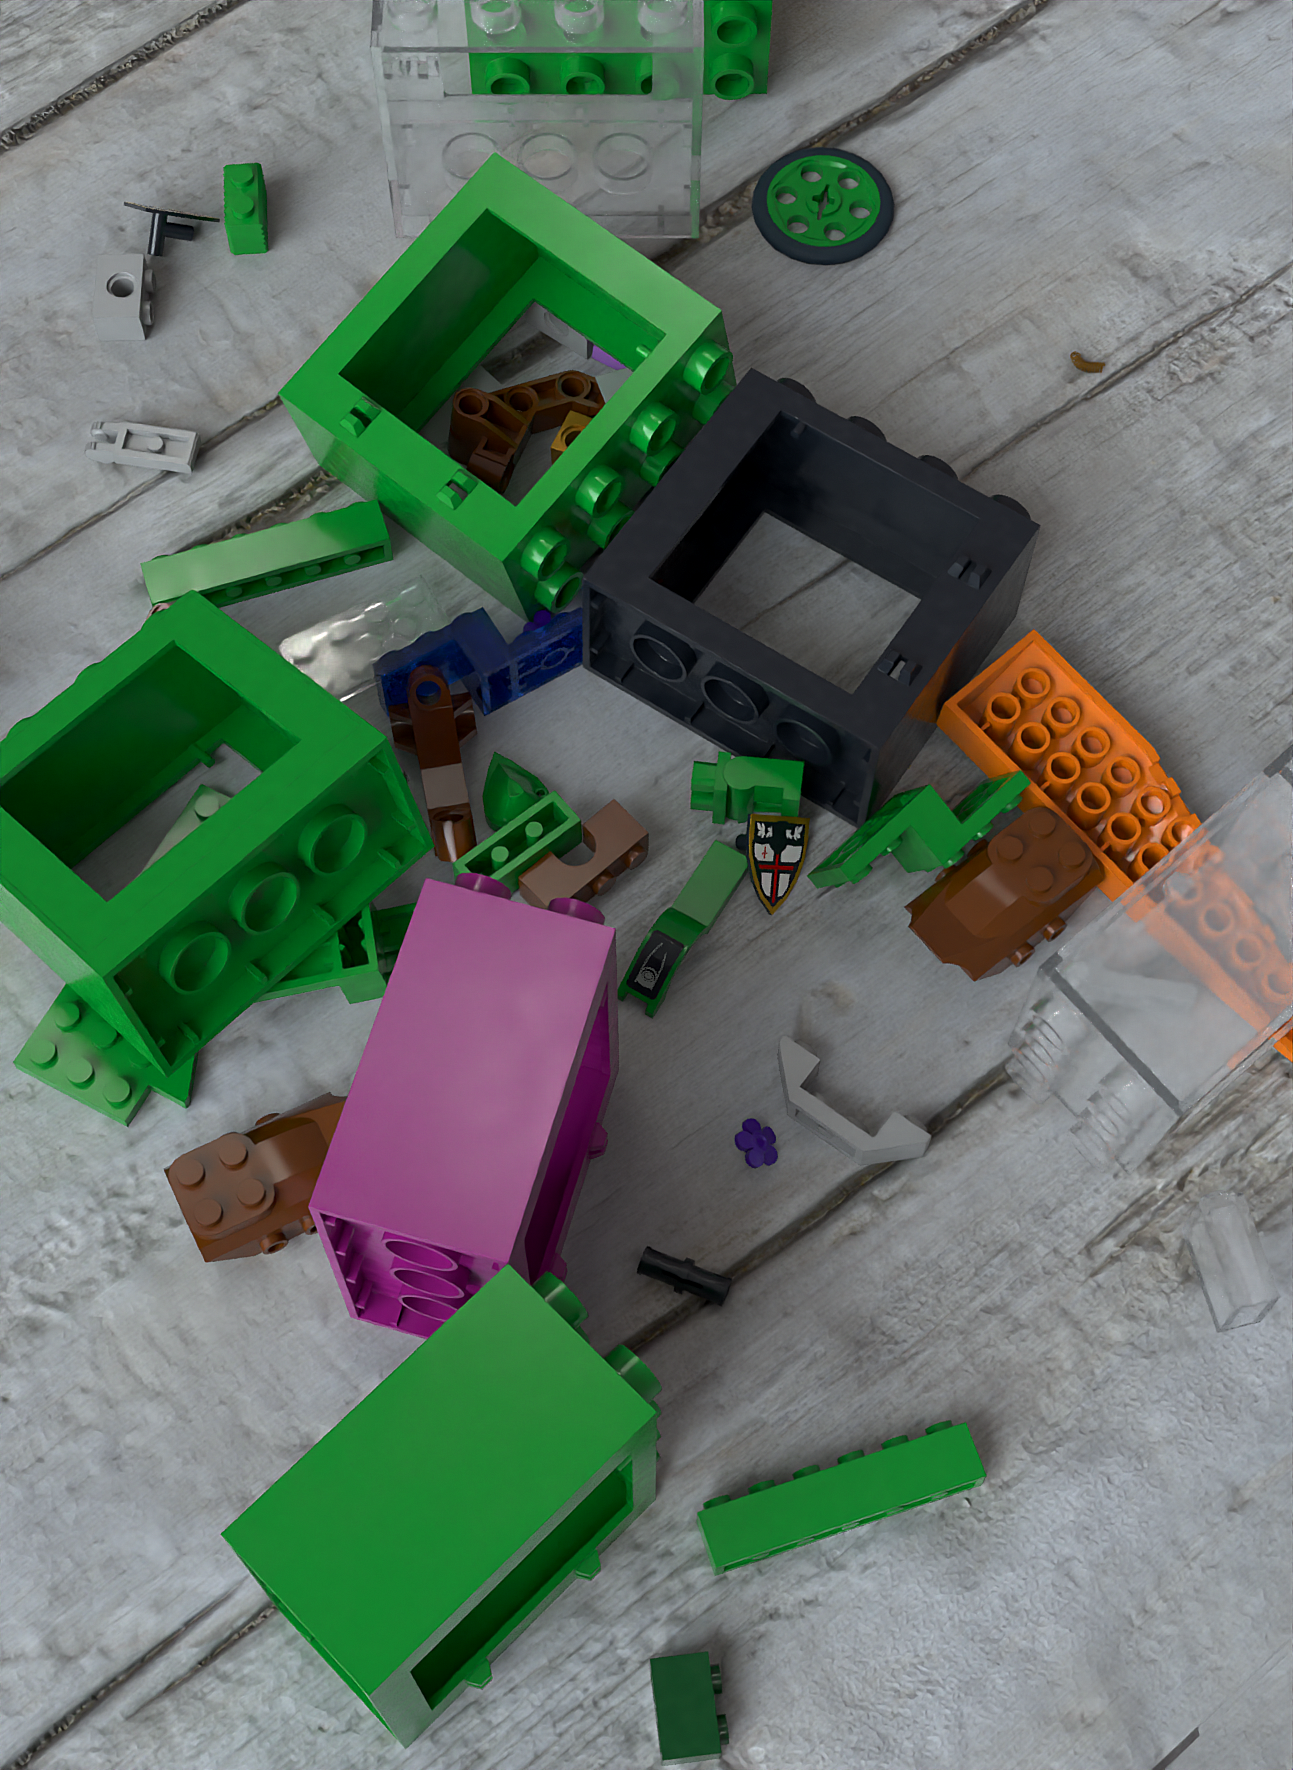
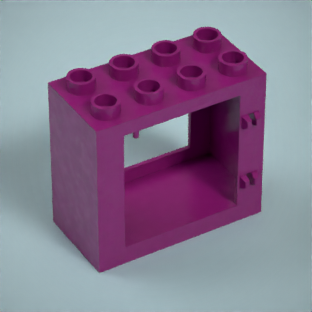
M477 873L459 874L454 885L429 878L425 879L308 1206L350 1317L426 1340L507 1264L530 1286L546 1271L555 1275L563 1283L565 1282L568 1270L567 1263L561 1257V1253L591 1159L603 1156L607 1148L608 1133L602 1127V1123L619 1072L616 928L605 926V917L598 909L576 899L554 898L549 902L547 910L512 901V893L507 886L491 877Z

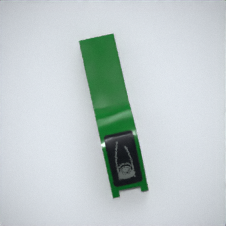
M717 840L713 842L672 906L668 907L659 916L639 946L617 989L620 1001L623 1002L628 993L648 1004L645 1015L653 1019L664 1002L669 986L683 959L695 942L702 935L709 933L748 873L745 855Z

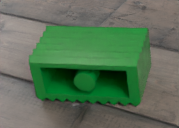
M259 163L226 165L223 167L224 225L230 251L234 255L266 253L268 251L267 190L262 165Z

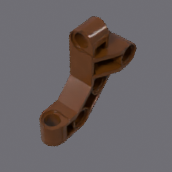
M568 370L489 393L476 388H463L454 395L447 445L448 454L453 460L466 465V470L498 494L503 495L532 434L562 426L570 410L594 418L606 403L596 378L580 371Z
M421 665L416 667L408 677V687H406L408 702L387 705L395 748L418 756L431 835L435 845V856H438V859L444 862H455L477 846L460 748L478 734L470 692L451 695L448 681L445 680L443 673L435 666ZM425 681H433L439 685L438 690L430 696L420 695L416 689Z

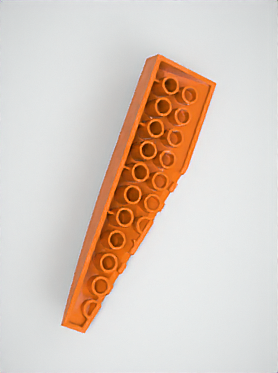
M1033 629L947 700L942 707L936 725L989 778L1021 770L1031 784L1020 793L1023 799L1017 807L1023 813L1036 807L1048 808L1057 813L1092 851L1100 867L1103 880L1097 887L1204 988L1293 1063V967L1290 963L1286 965L1273 944L1275 942L1274 937L1267 926L1262 927L1252 911L1254 908L1253 904L1217 847H1212L1202 832L1204 826L1195 813H1190L1180 797L1181 790L1173 777L1168 778L1159 763L1161 758L1154 747Z

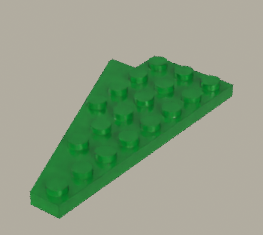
M200 784L140 874L232 798ZM66 983L13 1063L20 1071L129 1127L151 1091L186 1109L191 1103L199 1051L167 1078Z

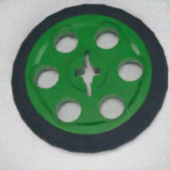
M815 147L787 154L771 164L757 182L753 191L751 208L755 224L764 239L775 250L791 259L806 264L827 266L847 263L862 257L874 249L889 231L894 218L895 204L891 188L882 173L869 161L854 153L838 148ZM806 172H816L822 178L816 182H809L804 180L802 175ZM843 179H852L858 183V186L853 189H845L838 183ZM825 192H828V194H827V203H828V204L826 205L825 209H823V211H822L821 219L818 220V218H819V207H818V206L821 204V202H823ZM788 193L793 195L796 200L790 204H783L776 197L780 194ZM854 208H864L869 211L870 215L865 218H856L850 211ZM798 222L806 225L808 229L803 233H794L788 229V226ZM829 230H839L845 237L834 241L828 239L825 233Z

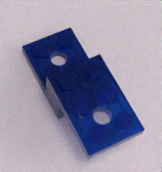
M580 606L571 612L557 614L548 624L534 631H525L519 634L510 644H507L483 607L472 613H462L449 625L435 632L429 631L422 634L414 643L398 651H389L372 664L380 706L389 717L387 705L408 702L406 687H408L410 673L418 666L432 665L443 673L445 680L448 681V685L460 679L467 691L471 693L472 699L482 714L486 716L583 665L582 607ZM425 681L417 687L416 691L420 695L429 696L438 690L439 685L433 681Z

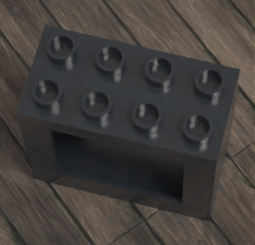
M750 368L582 577L583 668L735 757L747 756L804 762L800 795L852 826L859 828L880 809L938 727L936 722L944 703L971 681L1015 619L1041 525L1032 521L1028 511L1013 498L1000 494L988 497L960 482L954 470L943 460L931 455H922L916 458L887 442L883 432L871 421L859 416H851L845 419L817 404L812 393L798 381L791 378H780L775 381L761 372ZM764 513L769 514L921 599L920 603L853 694L848 693L694 604ZM662 578L664 582L658 584V581ZM903 661L905 665L900 670L898 680L890 675L899 662Z

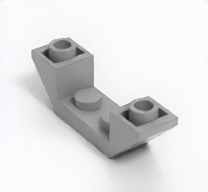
M785 1035L780 1039L777 1060L786 1111L789 1117L860 1166L919 1158L925 1154L931 1135L927 1133L926 1127L913 1116L905 1115L903 1117L894 1110L873 1138L869 1135L868 1128L862 1122L853 1117L846 1119L834 1111L831 1102L820 1093L815 1091L808 1093L806 1090L818 1076L820 1059L817 1058V1053L811 1046L801 1040L794 1042Z

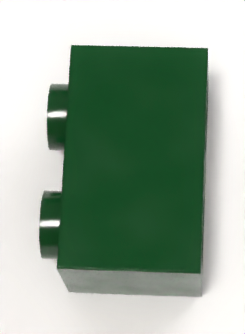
M708 1651L651 1658L649 1669L661 1765L668 1766L720 1759L722 1754L721 1745L729 1744V1733L726 1714L717 1715L714 1695L722 1694L719 1663L710 1664Z

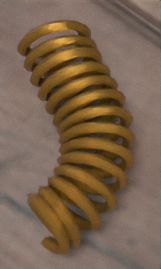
M1076 351L1070 355L1072 363L1079 370H1084V372L1087 370L1088 373L1090 370V373H1094L1095 369V373H1099L1100 369V374L1102 373L1103 366H1105L1104 362L1096 363L1092 361L1091 363L1084 361L1081 354L1076 353Z

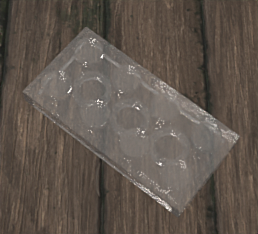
M421 574L276 643L280 656L342 702L461 644L460 635Z

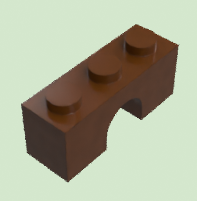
M613 799L582 824L583 843L594 853V856L585 864L572 866L561 862L549 851L518 877L520 896L530 906L547 910L549 902L554 898H571L586 903L595 895L602 896L613 887L616 878L627 868L629 870L637 868L646 859L649 851V832Z

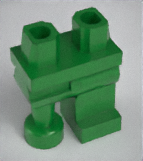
M720 751L718 752L717 763L694 761L690 809L712 811V823L725 825L726 817L738 820V824L745 823L748 819V814H754L755 812L781 813V816L798 817L804 762L747 756L731 759V753Z

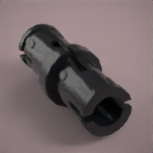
M650 1246L645 1248L637 1268V1274H643L671 1285L676 1293L683 1295L684 1291L717 1303L721 1307L725 1302L732 1283V1278H726L695 1266V1260L686 1257L683 1261L654 1250Z

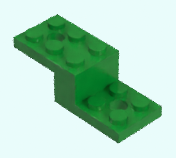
M1021 770L983 780L952 810H950L930 784L895 794L816 866L807 877L817 889L832 885L838 888L849 881L855 884L871 872L873 867L869 864L879 854L886 856L890 852L907 873L925 870L928 873L939 866H943L946 869L964 855L965 852L962 850V847L971 839L976 841L993 828L994 824L991 820L1000 812L1002 814L1009 812L1022 801L1023 797L1020 793L1031 782Z
M371 901L254 1003L335 986L341 988L349 1004L383 998L417 902L377 910L373 901Z

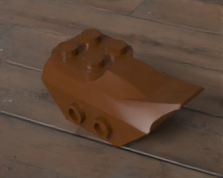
M1036 807L1026 811L995 835L989 842L983 839L975 844L968 852L966 860L958 866L953 864L943 869L935 878L936 883L904 906V908L912 915L908 927L942 964L960 966L975 982L1000 974L1012 964L1016 967L1023 965L1035 953L1034 947L1044 939L1048 942L1056 939L1066 929L1068 925L1066 921L1103 880L1100 867L1088 845L1057 813L1048 808Z
M328 1092L285 1113L268 1114L260 1118L254 1127L241 1133L230 1132L209 1143L181 1155L174 1160L172 1165L163 1168L205 1263L251 1257L262 1252L265 1255L273 1254L286 1247L289 1243L288 1240L304 1232L306 1235L318 1233L308 1206L348 1096H334L331 1092Z

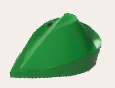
M494 751L488 767L482 798L486 822L492 830L497 832L547 796L549 791L538 777Z

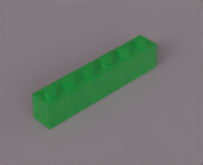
M375 499L368 502H355L346 508L327 513L318 512L309 518L290 523H278L268 529L254 533L237 534L228 540L210 545L200 544L191 550L173 555H160L151 561L140 563L152 607L162 602L178 600L193 588L216 607L221 608L394 559L390 537L378 500Z
M951 1420L939 1422L925 1429V1436L910 1441L907 1435L889 1439L881 1444L882 1450L865 1456L863 1450L853 1451L837 1459L838 1465L824 1470H820L819 1465L808 1466L792 1474L794 1480L776 1485L774 1480H767L748 1488L749 1495L731 1500L730 1495H722L703 1503L704 1510L697 1512L696 1522L714 1576L981 1486L987 1475L967 1423L964 1422L953 1426Z

